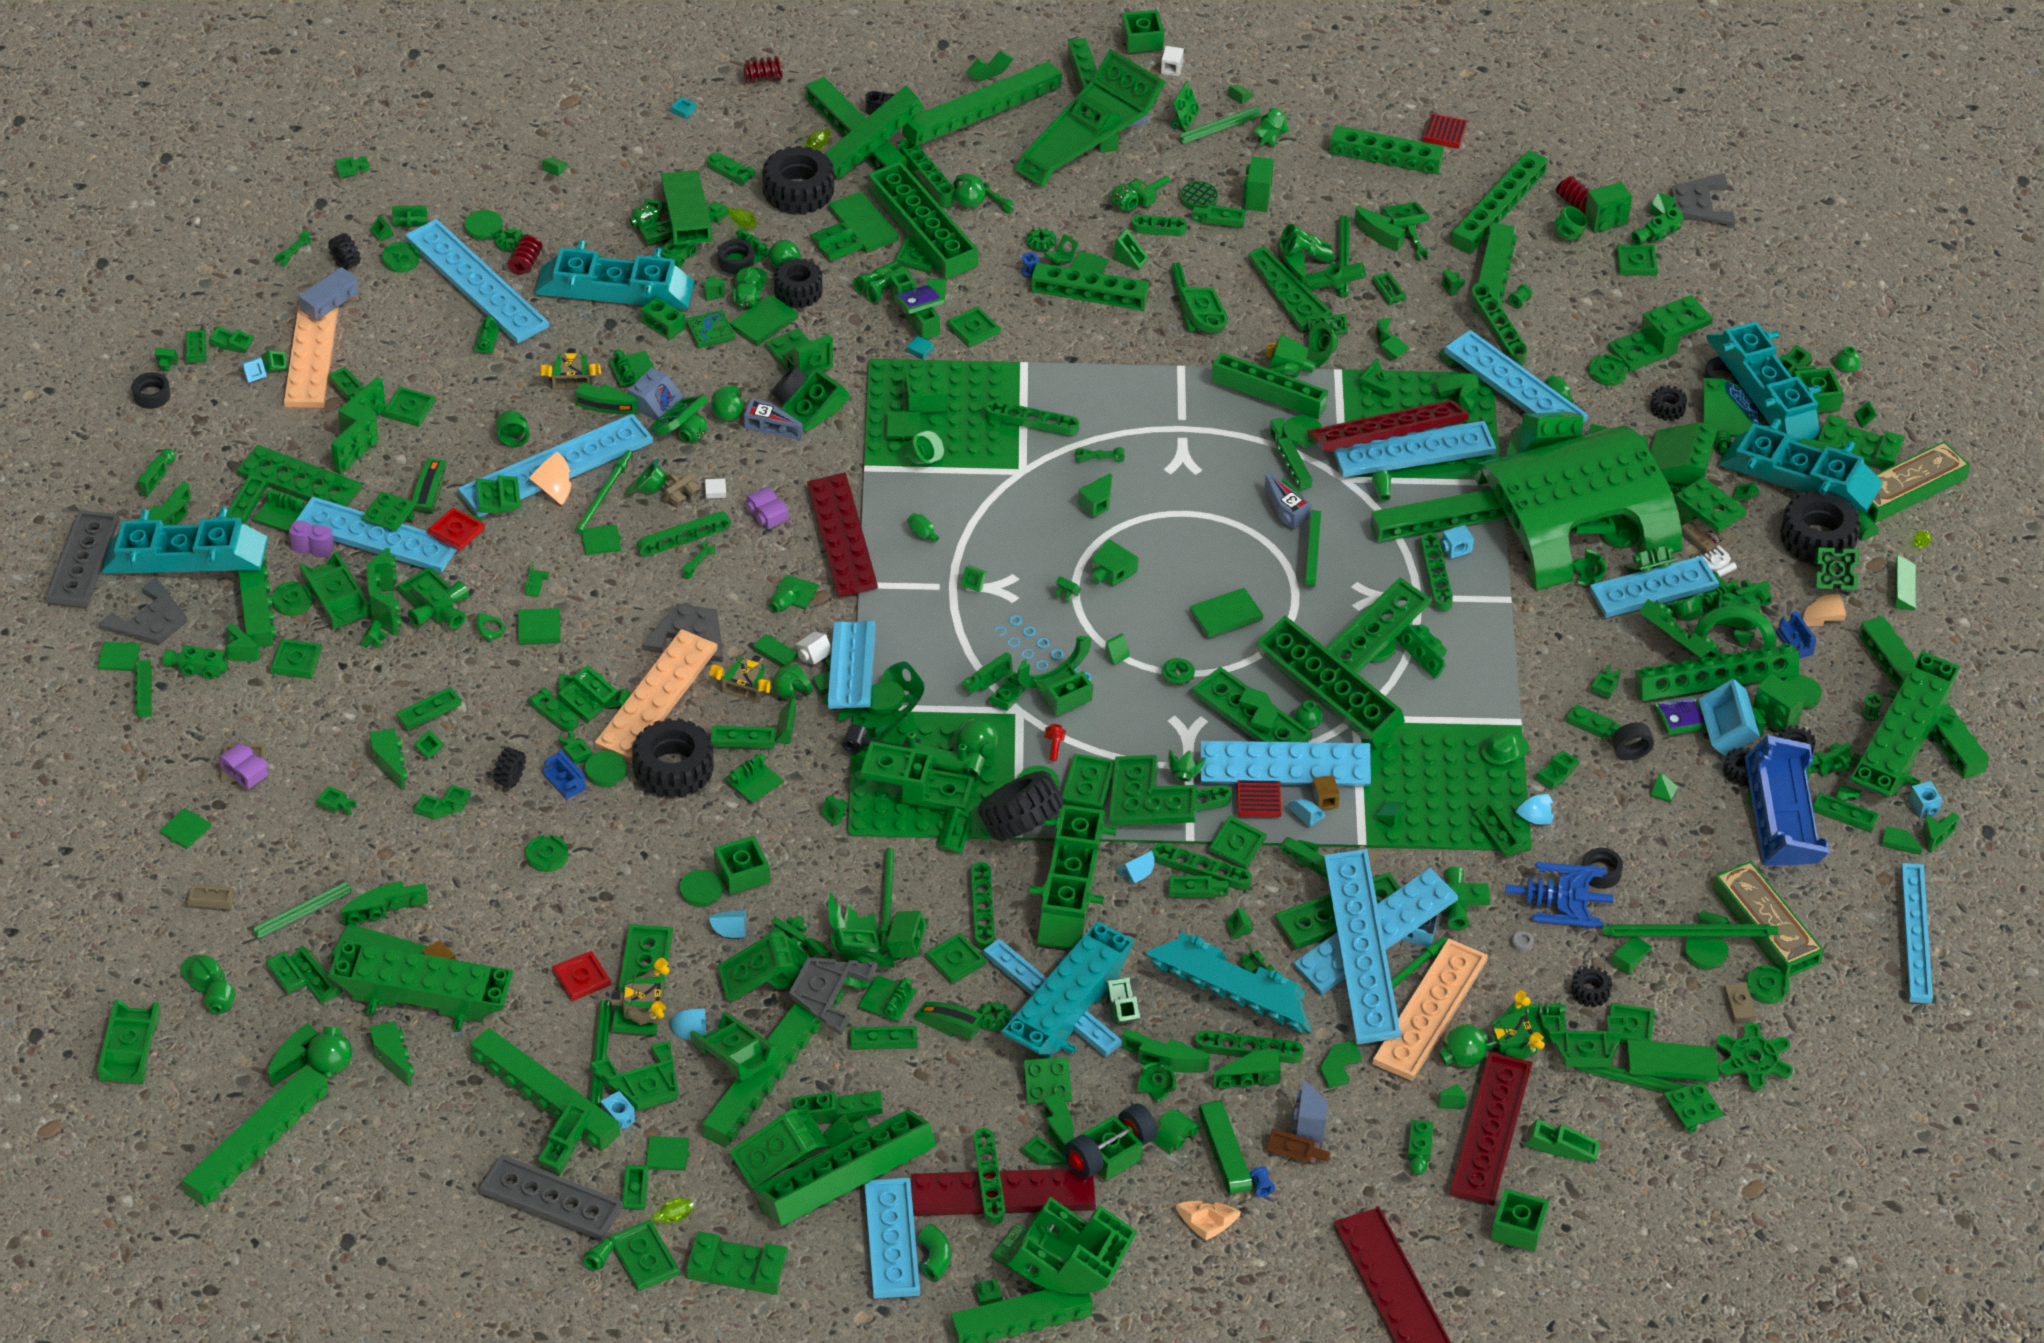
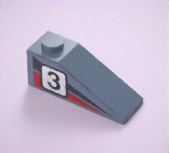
M756 399L750 400L744 414L745 429L802 440L803 429L801 422L770 402Z
M1268 472L1265 476L1264 488L1278 518L1282 523L1294 530L1310 519L1312 504Z

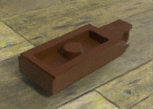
M1276 1129L1271 1130L1266 1151L1315 1164L1317 1159L1329 1161L1331 1154L1328 1151L1321 1150V1144L1315 1140Z

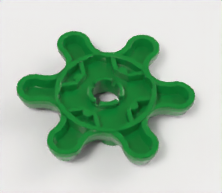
M1751 1022L1744 1026L1745 1035L1740 1039H1734L1726 1034L1717 1037L1716 1043L1718 1048L1730 1055L1728 1060L1720 1062L1718 1069L1724 1077L1739 1073L1743 1074L1749 1080L1750 1088L1753 1091H1760L1765 1086V1076L1775 1075L1781 1079H1788L1792 1075L1793 1068L1791 1065L1779 1059V1054L1786 1052L1790 1048V1041L1785 1037L1766 1040L1760 1034V1026ZM1750 1055L1757 1056L1759 1061L1752 1060L1751 1058L1748 1059Z

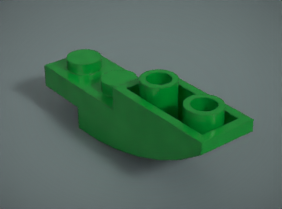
M182 482L178 488L173 490L172 495L162 504V507L153 506L148 519L162 520L163 525H178L188 514L187 503L191 499L190 485Z
M398 881L377 887L356 897L341 908L343 926L387 918L386 911L428 904L426 884L404 887L403 882Z
M1126 1029L1122 1034V1049L1137 1054L1138 1063L1147 1065L1153 1062H1161L1168 1065L1173 1072L1181 1073L1207 1072L1210 1068V1054L1188 1046L1183 1042L1170 1038L1168 1043L1164 1044L1159 1040L1151 1039L1129 1029Z
M881 1090L837 1097L835 1091L793 1097L791 1098V1110L808 1109L815 1122L822 1124H834L842 1115L846 1114L850 1123L863 1119V1116L883 1114V1094Z

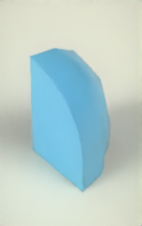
M1549 794L1536 795L1520 805L1516 813L1535 824H1551L1554 814H1551L1550 804L1553 801Z
M1295 799L1287 805V808L1309 827L1325 818V812L1307 799Z
M1150 851L1116 868L1117 872L1121 877L1126 876L1130 884L1146 878L1154 868L1153 852Z
M746 910L721 912L709 918L713 929L723 937H746Z
M690 1009L677 1013L670 1022L672 1031L676 1036L684 1040H692L690 1032L693 1030L704 1036L706 1034L705 1009Z

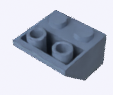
M1303 1081L1302 1090H1297L1292 1134L1315 1140L1321 1144L1320 1147H1323L1328 1102L1307 1081Z

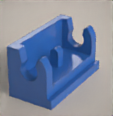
M1797 611L1793 612L1788 622L1782 617L1778 629H1776V633L1784 644H1792L1799 651V659L1813 655L1817 639Z
M562 750L544 761L546 766H550L542 770L543 775L566 800L586 790L585 775Z

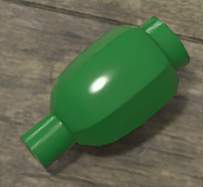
M1552 374L1545 380V383L1571 403H1574V399L1570 396V388L1561 377Z
M912 513L908 517L909 528L922 539H930L933 543L939 540V536L934 533L933 524L924 515Z
M794 584L790 588L783 587L779 589L770 599V610L774 613L785 611L795 601L796 593L800 590V587Z

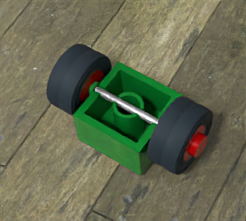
M1139 1103L1133 1104L1122 1110L1118 1118L1113 1115L1067 1142L1064 1146L1065 1158L1070 1168L1080 1178L1086 1179L1098 1173L1107 1181L1140 1162L1142 1147L1157 1137V1125L1152 1114L1145 1106Z

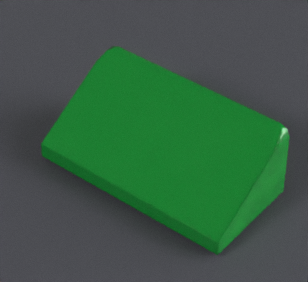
M791 699L780 711L775 736L776 743H791L796 717L795 699Z
M957 807L949 809L937 848L962 854L973 815Z

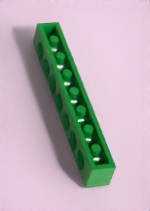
M1530 150L1521 155L1518 162L1510 167L1508 173L1500 178L1496 186H1492L1489 193L1481 198L1480 203L1471 209L1470 214L1467 217H1463L1461 223L1453 228L1450 234L1452 238L1451 246L1471 255L1490 234L1492 223L1499 224L1544 176L1547 171L1548 158Z
M1785 643L1778 647H1762L1760 650L1755 651L1743 650L1737 654L1725 653L1719 657H1703L1701 660L1695 661L1684 660L1677 664L1666 663L1654 668L1644 667L1642 670L1635 671V691L1642 701L1716 689L1732 679L1742 685L1764 681L1771 674L1778 678L1799 675V651L1792 644Z

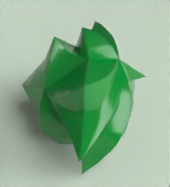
M1272 108L1268 114L1260 116L1261 124L1254 131L1255 137L1261 139L1259 147L1268 143L1274 148L1279 136L1290 132L1286 120L1288 116H1285L1277 108Z

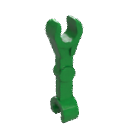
M983 183L985 195L992 198L994 202L999 203L1005 213L1009 214L1014 211L1011 208L1014 205L1011 199L1000 197L998 193L990 189L989 183Z
M1415 224L1406 225V235L1412 239L1413 246L1417 249L1416 260L1421 261V255L1425 256L1426 260H1428L1429 251L1422 248L1420 239L1417 237Z
M307 230L302 231L299 239L290 245L288 250L275 256V263L282 260L281 266H287L291 256L297 253L298 249L304 244L308 245L311 243L312 238L309 237L311 232Z
M1117 447L1113 451H1091L1084 448H1076L1075 461L1084 462L1094 458L1099 460L1113 458L1117 462H1122L1125 460V449Z
M704 541L702 543V551L694 557L693 561L683 566L685 573L682 576L691 579L696 567L702 563L705 556L715 553V544L712 547H708V541Z

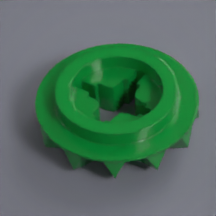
M515 227L512 229L506 228L505 231L500 230L495 235V243L502 250L514 251L521 236L525 234L522 233V230H516Z
M1039 227L1038 230L1032 229L1031 232L1027 233L1026 243L1034 250L1046 251L1056 245V235H1054L1053 231H1048L1047 228L1041 229Z
M1174 658L1166 661L1162 666V675L1165 681L1171 682V685L1178 683L1181 686L1182 683L1188 684L1191 679H1194L1195 668L1188 660ZM1176 668H1178L1181 675H1177Z
M990 1000L987 1004L981 1003L980 1008L976 1011L983 1015L982 1027L987 1030H1001L1010 1022L1008 1019L1011 1015V1010L1008 1009L1007 1004H1000L999 1000L996 1003H992ZM991 1011L997 1014L996 1020L995 1017H993V1015L990 1014Z

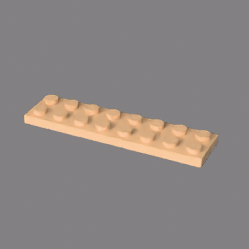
M298 306L284 399L285 407H325L328 374L330 372L339 306L317 321L300 311V306Z
M681 629L597 738L595 748L602 751L617 752L627 762L632 763V746L636 736L649 724L652 726L655 721H664L717 651V644Z
M1448 938L1398 1018L1401 1038L1385 1040L1373 1058V1065L1413 1081L1486 964L1488 955Z

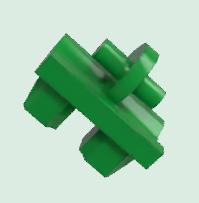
M427 205L392 206L393 226L412 227L428 223Z
M1746 579L1741 581V587L1735 591L1736 596H1753L1756 599H1760V603L1763 606L1771 604L1772 601L1768 580L1751 584Z
M1835 742L1829 747L1828 753H1824L1821 750L1816 752L1814 755L1818 756L1820 762L1816 764L1819 766V774L1824 777L1836 770H1839L1841 773L1847 772L1850 768L1849 763L1852 762L1850 755L1852 745L1848 742L1843 745Z
M800 915L794 919L788 917L787 923L777 917L773 918L771 922L774 927L770 933H784L801 948L802 946L808 948L807 936L803 934L807 930V927L803 925V917Z

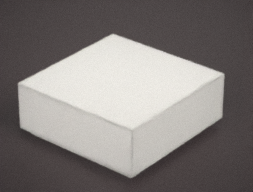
M725 478L705 479L706 499L726 498Z

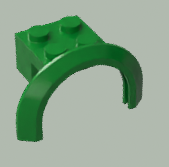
M1733 593L1719 594L1717 608L1705 614L1696 625L1694 633L1701 637L1702 634L1707 636L1714 624L1754 630L1758 627L1763 636V647H1776L1775 630L1769 620L1760 613V599H1756L1753 596L1740 597Z
M1081 635L1076 637V645L1072 654L1060 666L1040 675L1029 674L1030 664H1027L1026 659L1021 662L1018 668L1017 678L1019 683L1025 688H1036L1055 716L1092 701L1093 684L1083 671L1076 673L1074 670L1087 656L1091 646V637Z

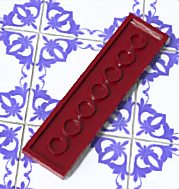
M1447 400L1307 430L1308 438L1325 452H1332L1336 448H1350L1355 444H1369L1371 441L1378 439L1387 440L1392 436H1406L1411 432H1424L1426 429H1438L1448 424H1461L1462 421L1469 420V413L1453 400Z
M846 472L807 481L838 597L877 589L876 576Z
M1489 1052L1452 1182L1451 1196L1492 1206L1495 1205L1533 1062Z

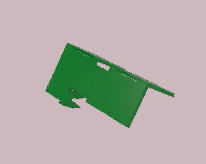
M533 561L525 585L526 596L539 597L543 579L549 580L550 572L534 570Z

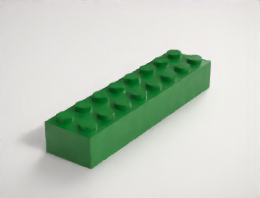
M901 161L868 174V191L903 232L912 239L916 247L920 248V251L925 254L929 262H932L933 266L945 280L978 267L977 247Z
M1286 615L1256 642L1259 653L1263 658L1367 743H1370L1373 748L1377 749L1405 722L1401 708Z
M907 1109L754 1188L760 1211L779 1225H788L794 1219L810 1214L817 1207L829 1204L833 1199L850 1193L852 1189L868 1184L873 1178L887 1174L891 1169L906 1164L910 1159L925 1154L929 1149L937 1146L930 1122Z

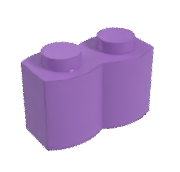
M769 487L746 496L747 503L745 506L747 511L753 514L759 525H763L766 529L773 528L789 520L788 508Z
M303 521L293 522L289 530L292 550L299 553H311L318 557L330 556L334 548L332 529L322 525L313 526Z
M238 743L219 756L222 769L228 775L234 777L246 789H250L268 776L267 762L262 757L259 758L254 755L249 746Z

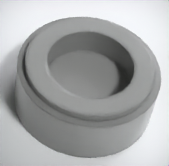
M1520 931L1514 934L1512 938L1514 950L1520 953H1527L1533 949L1534 937L1530 933Z

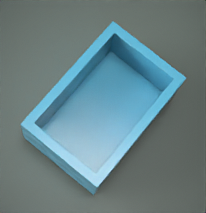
M1732 679L1699 698L1711 745L1724 757L1728 755L1729 751L1732 752L1734 748L1738 750L1739 747H1743L1760 737L1747 690L1736 680Z

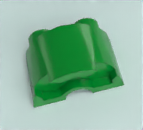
M1171 1109L1159 1119L1158 1122L1161 1125L1158 1128L1157 1137L1151 1142L1170 1155L1173 1151L1179 1150L1184 1145L1185 1137H1194L1199 1132L1200 1126L1180 1110L1174 1111Z

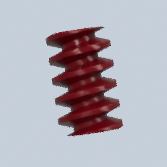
M775 56L773 61L768 57L766 62L763 58H760L759 64L756 59L752 60V64L749 60H745L743 66L745 83H747L748 78L754 83L755 77H758L759 81L762 82L763 76L769 81L770 75L776 80L777 74L783 79L782 65L778 56Z
M1569 176L1557 185L1555 191L1565 201L1570 203L1571 206L1577 208L1585 215L1587 195L1590 189L1581 184L1579 180H1576L1574 176Z
M531 235L521 236L507 264L510 271L516 275L529 273L537 257L540 255V251L543 249L542 242Z

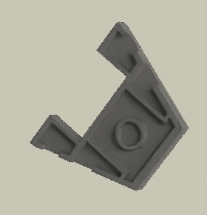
M1725 173L1672 186L1671 194L1676 199L1675 206L1681 210L1684 219L1699 222L1700 219L1711 221L1713 225L1723 223L1727 224L1728 228H1735L1736 222L1733 211H1713L1709 192L1713 190H1727Z
M154 578L142 588L143 594L154 600L129 622L111 613L99 623V629L102 631L112 630L120 636L127 634L134 636L135 640L159 646L187 623V616L159 580Z
M677 603L644 642L645 651L662 653L666 639H674L680 630L683 629L716 643L717 651L710 661L723 662L717 609Z
M807 958L789 992L790 998L837 1034L842 1035L850 1020V1016L831 1009L847 976L869 983L877 969V963L869 961L868 964H864L854 960H849L847 963L836 962V959Z

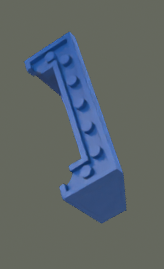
M1767 735L1744 756L1763 865L1779 866L1819 863L1829 854V845L1826 839H1818L1806 774V768L1813 761L1810 744Z

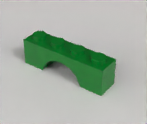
M907 270L889 275V292L891 295L916 288L915 281ZM933 307L911 314L904 313L920 337L929 339L940 335V317Z

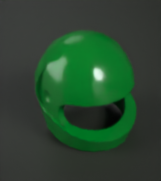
M960 174L955 178L953 182L955 187L954 198L957 203L967 209L979 206L985 198V188L982 180L972 174Z
M1567 206L1560 211V215L1554 222L1555 232L1559 238L1565 241H1575L1584 233L1587 219L1577 208Z
M789 240L775 242L768 252L769 262L775 271L777 266H780L782 262H787L789 259L795 260V258H799L802 260L798 247Z
M737 386L722 387L714 392L711 397L712 412L723 422L735 421L743 413L744 402L740 399L742 392Z
M507 410L497 417L495 431L504 444L519 447L528 441L530 429L522 414L514 410ZM525 433L524 438H522L521 440H513L515 437H520Z
M797 664L779 668L773 677V689L783 699H796L794 692L796 690H800L806 695L813 692L810 681Z

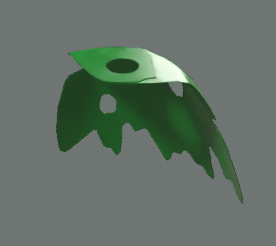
M901 661L893 664L884 671L880 682H895L902 686L903 690L908 691L909 694L905 695V702L909 703L907 707L901 711L894 709L887 715L870 713L866 707L844 708L838 714V721H843L857 713H861L860 717L866 718L862 725L865 729L876 728L875 733L878 736L891 726L887 731L890 734L920 701L925 690L924 682L908 662ZM903 669H907L910 672V681L904 679ZM828 697L822 701L823 704L828 705Z
M830 893L828 913L831 927L834 930L837 928L875 930L881 946V938L879 937V929L874 912L868 917L863 916L859 918L857 912L847 903L845 920H843L840 906L835 903L833 893ZM928 918L924 919L926 925L928 924V921H929ZM831 934V942L835 951L848 961L854 960L864 964H868L871 961L877 963V969H890L895 967L893 962L902 959L892 958L891 953L885 958L884 955L887 951H882L881 949L878 952L839 950L835 934Z

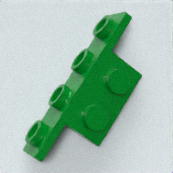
M1408 625L1395 637L1397 642L1434 679H1437L1446 666V662L1442 657L1445 656L1448 650L1438 638L1429 632V628L1425 625Z

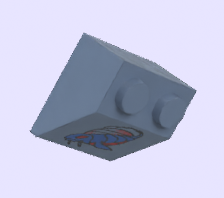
M652 367L628 390V394L638 398L639 412L654 420H657L676 402L684 398L668 375Z

